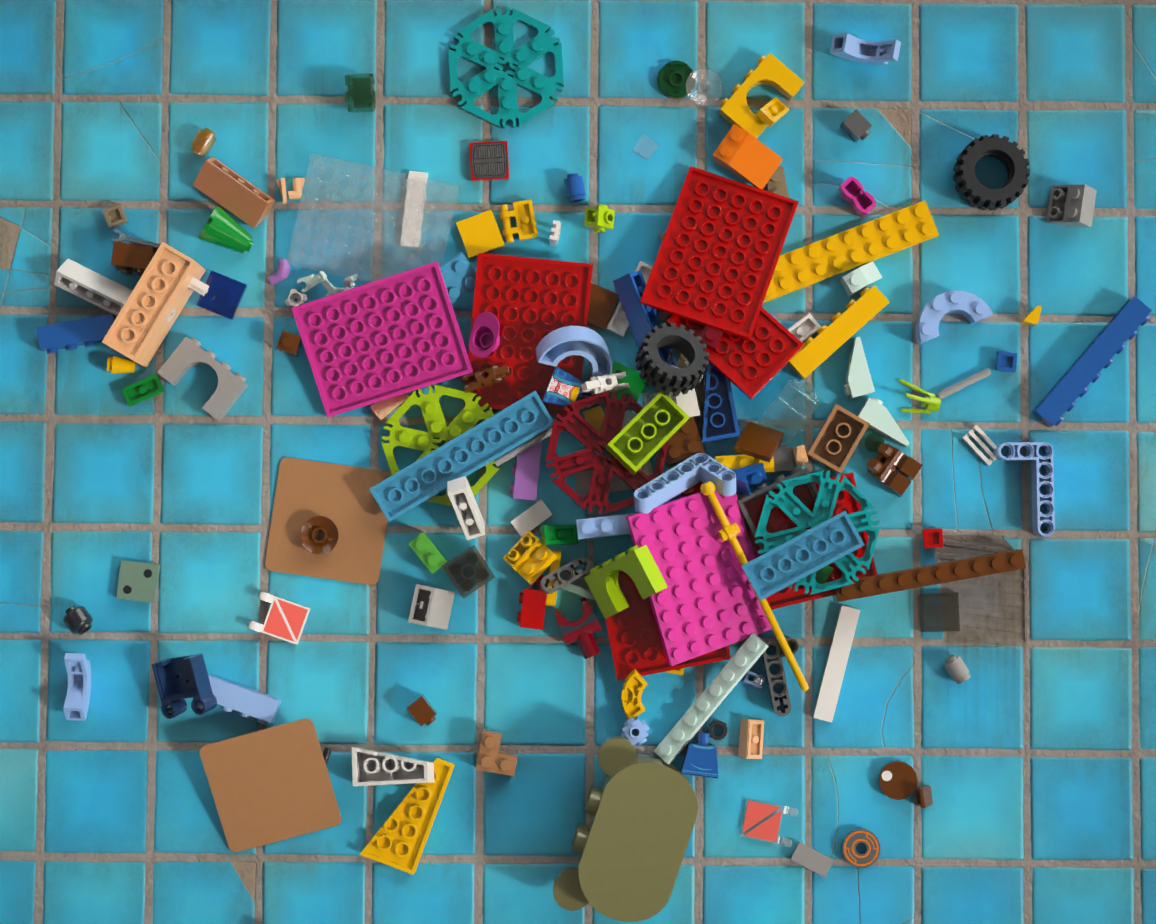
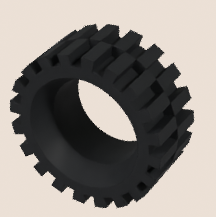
M666 323L661 324L659 328L656 325L646 334L635 358V362H637L636 371H641L639 374L641 380L646 378L645 384L648 387L653 385L655 387L653 391L657 393L659 390H663V395L667 396L670 392H673V396H679L680 392L683 395L687 394L689 390L692 391L708 366L709 352H705L707 349L706 344H701L702 338L699 335L695 337L693 335L695 331L692 329L689 332L686 331V326L680 325L679 328L676 327V323H670L669 327H667ZM669 347L679 351L688 360L689 366L675 368L666 364L659 356L657 348Z

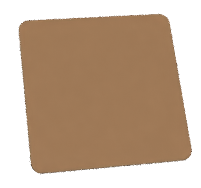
M289 457L283 458L279 465L265 567L269 571L367 585L376 584L380 575L387 518L369 489L392 476V474L382 470ZM315 516H324L331 519L338 528V542L330 552L325 554H313L307 551L300 540V531L303 524ZM318 532L317 538L322 539L324 534Z
M304 718L201 747L200 757L231 851L240 852L340 824L342 817L312 720Z

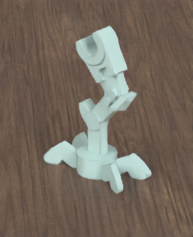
M319 271L318 275L312 274L297 280V283H306V288L302 289V292H307L319 283H322L328 290L327 297L355 288L354 281L357 280V274L343 280L346 285L344 289L334 287L323 271Z

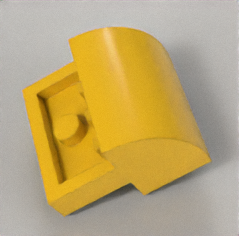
M528 530L503 559L532 585L558 556L546 545L542 546L541 541Z

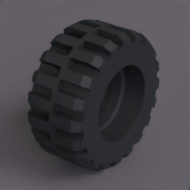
M992 134L990 137L983 135L979 139L976 138L971 141L959 154L953 171H955L953 181L957 182L955 186L957 192L961 191L962 193L960 197L963 200H969V205L972 207L975 205L979 206L980 210L989 208L990 211H993L997 208L1002 209L1012 203L1023 193V189L1029 182L1027 177L1030 176V169H1027V166L1030 163L1029 159H1025L1023 156L1025 154L1023 148L1019 150L1016 141L1011 143L1009 142V137L1003 136L999 138V134ZM985 156L994 157L1005 165L1008 179L1003 187L990 189L978 181L975 175V164L980 158Z

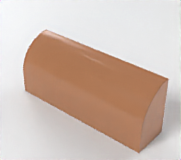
M215 157L204 162L192 184L252 228H256L263 221L275 202L273 198Z

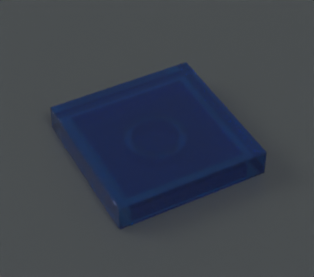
M211 270L206 281V285L209 286L208 292L204 296H200L197 306L233 320L247 285Z

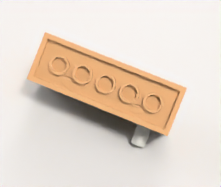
M162 242L102 343L147 368L192 292L195 291L202 296L208 292L209 286L200 281L206 270L195 260Z

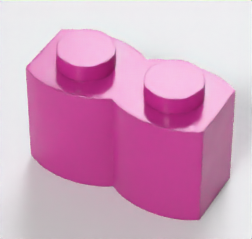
M852 176L838 188L841 198L850 203L852 210L862 218L876 206L873 196L864 191L862 184Z

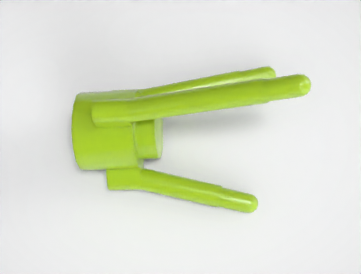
M899 379L900 383L925 395L922 398L906 393V397L921 401L922 407L925 409L909 408L901 409V412L925 413L929 415L931 412H938L941 398L935 397V394L929 393L903 379Z

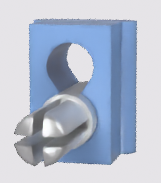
M749 669L742 682L760 690L766 676ZM749 675L754 676L752 681L748 680Z

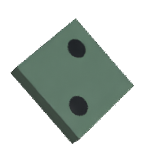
M121 560L116 599L156 603L160 565Z

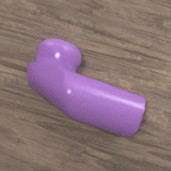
M284 258L278 261L277 273L268 277L272 285L288 277L290 263Z

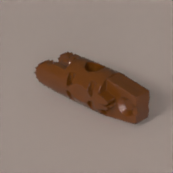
M497 365L463 375L460 379L461 382L477 380V382L463 387L464 393L502 382L503 378L509 377L511 374L508 365L502 367Z

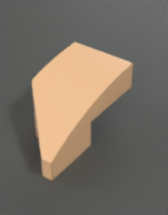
M805 445L792 448L796 467L805 466L804 463L809 462Z

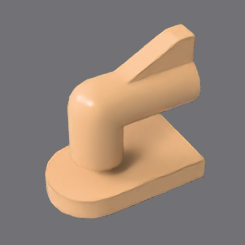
M285 178L276 180L281 193L282 204H287ZM293 178V191H288L289 200L302 197V188L305 183V178Z

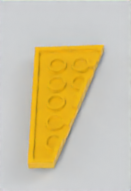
M437 757L433 762L434 782L416 783L359 855L414 875L455 764Z

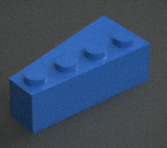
M708 363L705 371L702 444L740 436L731 382L710 363Z

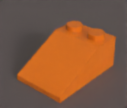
M733 124L713 153L715 163L759 189H763L783 161L779 155L735 124Z

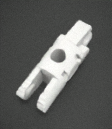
M626 372L591 377L590 381L581 385L583 392L593 391L594 394H599L607 391L628 389L629 383L618 384L617 379L626 377Z

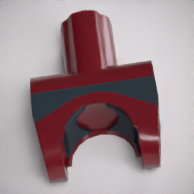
M584 597L580 599L583 605V615L578 621H568L562 616L559 609L555 610V615L566 645L577 641L584 659L600 653L593 633L602 630L593 609Z

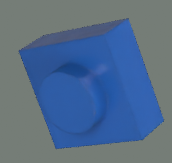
M998 351L995 371L1015 373L1017 353Z

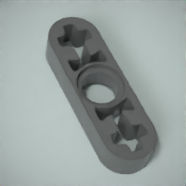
M579 557L544 576L539 584L540 590L544 594H552L585 576L591 568L590 561L587 558ZM579 563L585 565L584 571L579 569L574 574L573 570L578 567ZM567 571L570 574V579L567 581L561 579L560 572ZM554 576H556L557 582L552 585V589L544 586L546 581L550 583L555 580Z

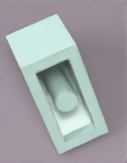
M872 261L843 276L840 282L850 297L883 277Z

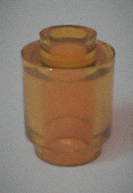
M206 127L204 130L200 129L191 143L192 147L190 150L204 157L205 154L209 153L217 139L214 137L215 133Z

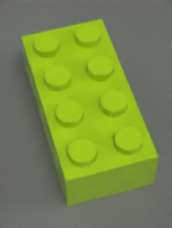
M663 390L606 446V449L632 475L690 418L669 396L663 395Z

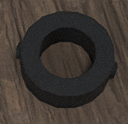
M719 720L711 722L708 727L709 737L715 740L725 738L728 732L727 724ZM715 725L723 727V733L719 736L714 735L712 732Z

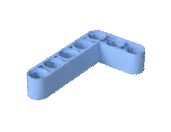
M1006 442L998 444L995 450H993L997 460L1031 461L1032 530L1038 537L1051 536L1055 530L1052 446L1045 442ZM1002 447H1005L1008 451L1006 457L1001 454ZM1021 447L1026 449L1025 457L1020 454ZM1040 447L1045 449L1043 457L1039 454ZM1040 466H1043L1046 470L1044 476L1039 473ZM1041 485L1045 486L1046 493L1044 495H1042L1039 491ZM1042 504H1044L1047 509L1045 514H1042L1040 512V506ZM1042 523L1047 526L1045 533H1042L1040 530Z
M705 453L694 454L638 488L634 492L635 511L647 514L653 508L663 505L700 481L703 483L711 481L715 484L716 492L723 496H732L737 491L736 473Z

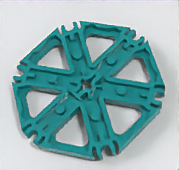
M506 7V14L501 15L499 8H496V16H494V9L459 30L457 32L458 35H454V39L459 41V44L456 46L450 44L451 50L448 49L450 92L455 91L452 94L453 98L457 96L462 97V100L457 103L458 106H462V110L500 128V121H502L504 129H506V122L511 121L513 128H516V120L518 119L520 127L556 104L555 101H558V97L553 92L556 90L563 91V88L559 85L564 87L562 44L557 45L560 42L559 37L555 40L550 39V36L555 31L553 29L550 30L551 26L512 8L513 12L510 15L509 7ZM516 21H522L538 30L536 37L515 50L513 24ZM487 22L492 23L495 31L496 51L472 40L470 34ZM549 52L555 56L556 73L551 78L527 67ZM462 57L485 70L462 83L457 79V60ZM506 64H509V68L511 70L503 72V68L501 66H506ZM517 85L541 96L542 101L527 112H520L518 110ZM498 86L499 111L496 114H490L474 105L476 99Z
M825 470L783 480L780 482L786 488L783 489V486L778 483L776 484L780 489L778 494H774L771 490L769 491L770 496L774 500L769 498L768 495L766 496L755 538L763 537V539L755 541V544L762 543L764 545V549L759 550L758 554L767 553L810 530H805L806 528L811 527L812 529L832 518L838 493L841 490L848 491L861 506L859 512L848 514L857 532L864 531L869 536L864 556L856 558L852 553L847 554L833 562L842 572V577L839 580L819 584L815 580L816 572L796 582L794 587L796 592L799 585L805 586L804 594L809 592L810 586L812 587L811 594L852 585L855 583L850 580V576L857 582L859 579L855 576L856 571H861L863 574L866 573L861 565L869 570L880 527L872 528V525H878L880 520L872 521L871 516L877 514V511L868 512V510L876 507L844 475L842 482H838L841 477L839 473L834 480L829 477L830 471H827L826 478H823ZM809 482L818 483L819 491L813 513L793 494L792 490L795 486ZM774 507L780 508L797 527L772 534L768 533L766 525L771 509Z

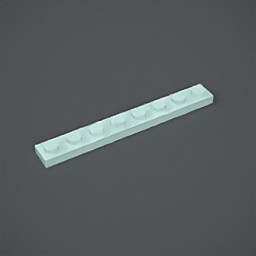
M752 633L654 752L670 765L769 646Z

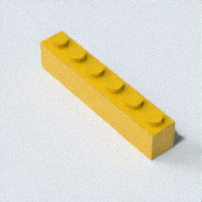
M875 285L871 289L867 286L859 293L861 298L857 301L854 299L845 306L847 310L843 314L839 311L831 318L833 323L829 326L826 324L817 331L819 335L815 339L810 337L803 343L805 348L787 363L802 380L890 303Z

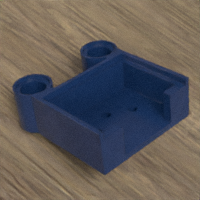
M203 654L168 658L152 664L162 703L161 712L167 719L174 718L187 710V703L184 700L186 698H193L191 708L197 715L204 714L217 706V699L212 692Z

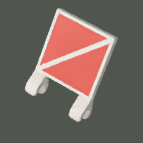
M261 592L259 599L271 603L264 625L250 621L248 628L298 645L311 608L266 592Z

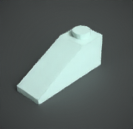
M860 336L853 340L845 379L846 384L844 385L846 396L849 395L850 399L875 392Z
M875 397L866 399L857 416L870 423L868 427L904 448L908 447L910 443L887 408L882 405L883 402Z

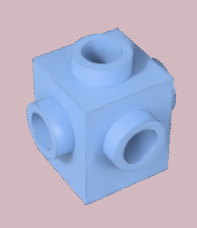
M631 717L623 723L625 726L622 727L624 731L621 733L622 737L637 746L647 741L646 737L648 736L647 731L649 727L644 719L640 721L638 717L636 719ZM635 728L639 730L637 736L632 735V730Z

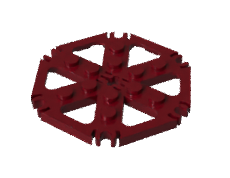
M610 391L567 404L568 407L563 408L567 416L556 415V418L562 423L554 418L545 463L553 461V463H548L546 468L553 467L555 469V473L550 474L549 478L559 477L551 481L584 511L586 510L587 503L590 504L587 509L589 513L593 506H597L599 509L598 515L602 513L603 507H605L604 515L634 505V495L632 498L617 503L608 501L613 473L635 492L638 488L662 474L668 443L664 444L656 452L657 458L654 473L650 476L641 469L632 475L613 455L611 457H603L604 452L602 449L607 450V444L622 430L625 412L632 410L638 414L643 409L629 395L627 402H624L626 398L625 393L622 394L620 400H617L615 398L616 391L612 392L611 399H609ZM598 403L605 406L601 433L579 415L582 408ZM561 431L569 432L587 449L559 457L556 454L559 433ZM593 468L588 495L581 497L566 484L565 479L569 475Z

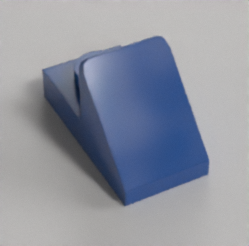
M763 463L732 470L736 473V490L748 496H751L750 485L768 481Z

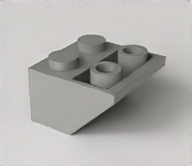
M1085 184L1052 185L1046 223L1073 228L1091 227L1097 190Z
M416 584L408 622L447 630L455 592Z

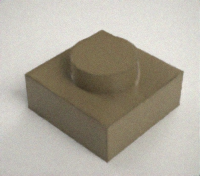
M121 204L102 210L110 229L128 223Z

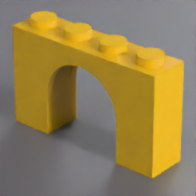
M771 53L766 57L763 55L756 63L758 67L754 71L751 69L744 77L745 82L742 85L738 84L732 90L733 95L731 98L728 99L726 97L719 106L721 107L719 114L730 124H735L747 131L756 139L766 129L767 125L748 107L746 100L748 91L756 85L767 84L773 86L788 100H791L804 85L802 79Z

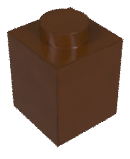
M282 330L276 349L298 357L303 343L301 336Z
M424 695L407 707V710L420 726L424 724L428 726L436 720L434 716L437 712Z

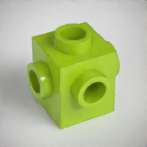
M603 204L586 207L584 226L593 228L594 232L605 233V230L613 229L615 210L608 209V206Z

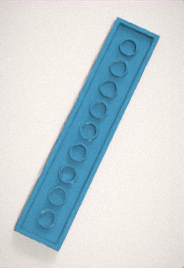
M534 391L369 490L388 522L446 489L448 481L470 475L553 426L554 421L539 395Z

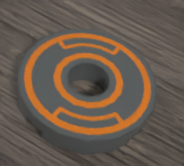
M857 828L844 836L841 851L845 860L850 865L857 868H866L877 861L880 855V843L871 831ZM864 843L866 845L865 852L857 853L856 845Z

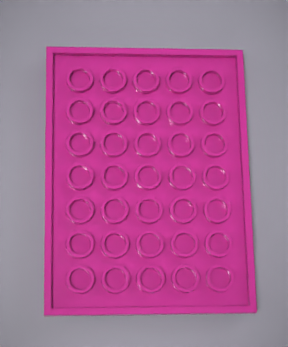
M438 261L291 308L327 418L473 372Z
M700 491L653 508L647 514L641 512L626 516L634 546L638 545L640 548L647 545L668 586L649 596L669 666L747 639L752 633L757 635L772 629L730 541L727 539L723 542L718 535L722 525L708 496L703 495ZM715 491L714 493L730 524L737 523L741 533L737 534L736 538L747 561L754 560L755 557L741 508L737 502V494L723 496Z

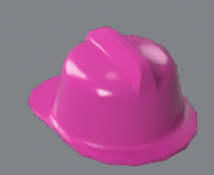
M483 312L476 317L469 339L471 353L479 358L487 357L500 344L499 321L491 312Z

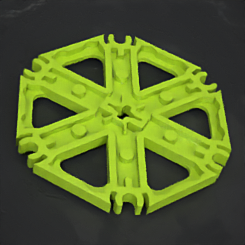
M430 385L428 386V394H424L422 389H418L420 397L417 396L415 390L386 422L393 425V427L384 426V429L390 431V436H382V439L389 440V443L383 441L381 443L391 474L394 475L400 471L393 454L394 447L402 446L424 451L417 459L419 460L434 451L431 450L432 448L438 449L440 447L433 443H441L442 440L448 443L449 440H453L473 428L480 419L487 420L494 415L492 407L485 412L484 410L488 408L489 404L486 403L483 407L479 406L478 401L482 398L481 396L472 401L477 394L471 392L464 393L462 390L434 385L435 393H433V388ZM442 395L461 398L465 401L464 409L448 426L439 402V398ZM417 404L421 408L428 432L403 427L400 425L399 420L412 405ZM494 460L485 465L486 473L474 486L470 487L474 496L500 469L493 466L495 464ZM447 492L443 496L434 495L426 500L452 506Z

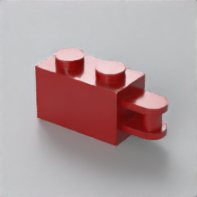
M541 575L533 584H540L544 575ZM529 584V589H524V592H520L519 604H522V611L517 613V623H520L522 628L543 630L547 594H544L541 590H532L531 584Z

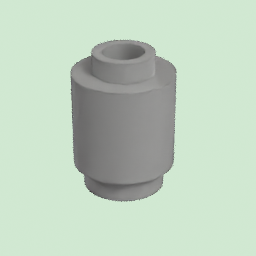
M953 654L944 660L946 662L943 665L951 679L956 681L957 684H961L971 677L970 671L960 655L955 656Z

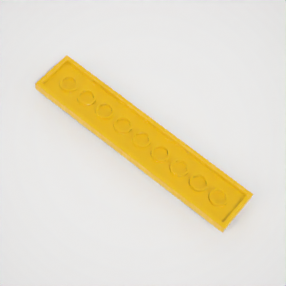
M924 200L780 255L763 303L938 237L939 233L926 201Z

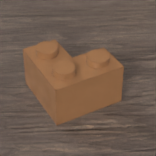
M483 729L476 770L509 776L515 775L518 755L499 752L502 732Z

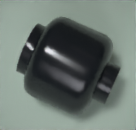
M74 605L65 611L66 615L63 621L72 634L82 635L92 627L93 619L84 606L75 607Z

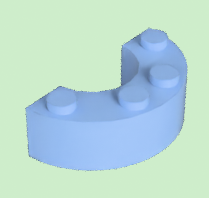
M960 290L944 292L928 302L919 313L915 325L917 344H922L939 336V322L945 314H961L967 318L970 324L984 320L993 314L981 298L970 292Z
M567 326L556 329L547 334L535 349L539 363L556 367L565 357L581 355L589 360L593 376L612 374V362L605 340L597 332L586 327Z

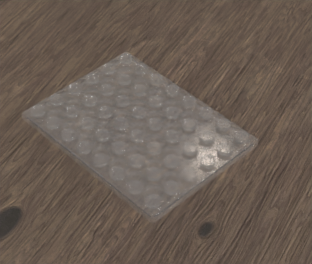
M311 153L287 261L290 266L317 272L323 271L326 274L344 278L357 274L358 281L367 283L438 261L440 266L444 261L460 186Z

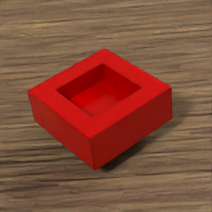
M942 528L922 529L923 548H943Z

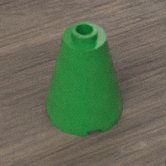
M218 206L213 210L198 237L202 241L240 253H244V251L249 252L254 243L251 241L252 236Z

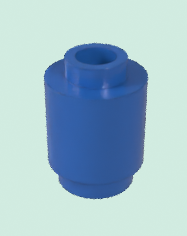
M578 173L567 175V178L564 179V184L570 203L585 200L584 196L586 194L583 177L578 176Z

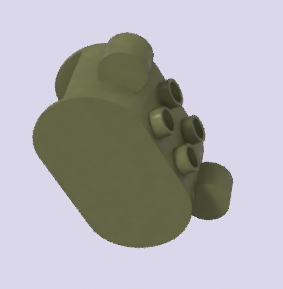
M613 736L602 742L598 749L597 758L600 768L607 775L601 789L591 786L584 805V813L592 815L589 825L586 826L578 823L571 844V851L579 853L578 867L564 868L557 874L553 884V895L557 904L565 910H580L590 903L599 913L606 917L623 922H637L658 914L668 903L697 818L698 803L691 785L677 767L667 764L661 758L637 756L634 745L628 739L622 736Z

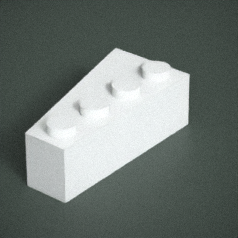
M351 747L353 786L434 782L433 762Z

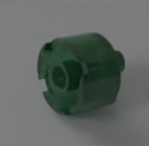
M373 73L345 75V85L348 86V91H345V103H347L348 112H375L376 91H374L375 80Z

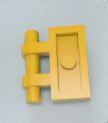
M531 199L514 202V210L508 211L507 205L500 206L501 213L499 215L504 226L502 231L507 243L514 242V234H519L520 241L538 238ZM515 217L517 227L511 228L510 218Z

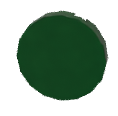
M677 60L668 62L659 71L658 87L662 94L668 98H684L694 88V72L685 62Z

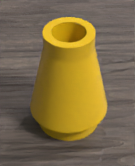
M113 355V357H108L107 372H111V374L134 373L136 362Z

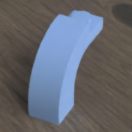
M848 33L833 35L830 53L853 62L888 65L890 61H898L901 42L898 40L867 41L856 38Z
M66 653L64 661L68 675V688L63 707L66 720L86 721L91 693L90 660H86L85 654Z

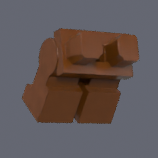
M881 443L877 448L879 452L877 458H872L867 463L869 468L867 472L892 490L897 496L901 497L923 465L899 449L887 443Z

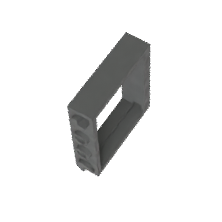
M800 466L790 471L792 475L786 478L784 475L773 479L774 483L769 486L766 483L756 487L757 492L752 493L751 496L746 494L738 496L740 500L737 502L754 541L761 538H755L757 530L744 504L768 493L770 490L777 489L776 484L778 483L783 486L784 484L780 481L810 474L807 468L802 470ZM806 483L814 502H816L818 489L815 483ZM762 543L756 544L759 550L764 549Z

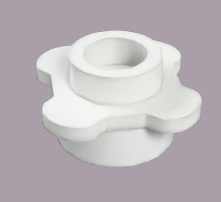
M291 289L285 304L292 307L302 305L307 300V295L299 293L296 289Z

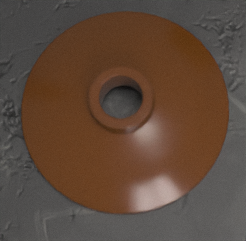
M315 516L308 519L300 531V540L303 547L313 554L330 552L336 546L339 538L338 528L335 523L324 516ZM318 532L324 534L322 539L317 538Z

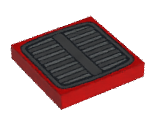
M507 141L469 143L471 182L509 180Z

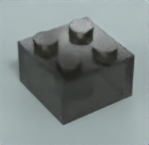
M475 545L442 566L463 599L496 578Z

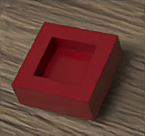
M705 325L700 335L702 338L700 343H705L707 347L716 351L724 331Z

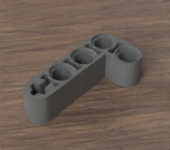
M786 637V641L793 642L794 648L792 653L795 654L799 649L798 642L793 638ZM775 639L765 642L767 645L772 644L775 647L774 654L767 655L766 651H764L762 659L772 709L777 715L786 716L791 711V703L782 657L785 655L778 640ZM773 663L779 666V671L776 674H771L769 671V667ZM775 683L782 684L783 689L780 693L773 691ZM785 695V698H781L782 704L786 705V707L783 708V712H781V710L777 709V706H780L779 699H774V697H782Z

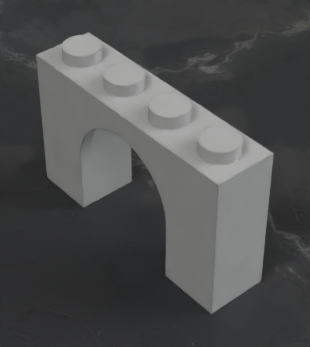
M185 337L157 373L176 386L193 366L199 364L210 365L217 373L218 385L202 409L216 420L221 421L249 386L245 383L247 379L238 372L236 375L230 371L231 366L224 361L218 362L215 359L217 355L209 349L204 351L200 347L202 344L194 337L191 340Z

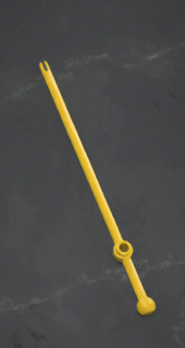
M711 481L703 483L700 487L703 495L708 496L722 525L718 535L723 542L727 539L730 541L741 566H743L748 561L736 538V535L741 533L737 523L730 524L714 493L716 489L715 484ZM754 591L801 689L807 691L809 688L766 598L760 601Z

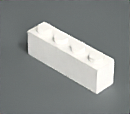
M67 259L56 271L54 285L118 316L133 291L70 259Z

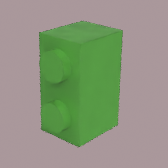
M422 532L408 543L432 574L448 563L447 559L425 532Z

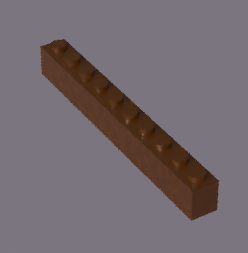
M1014 549L858 577L859 580L857 582L850 579L855 584L831 589L833 602H842L1025 569L1026 565L1023 549Z

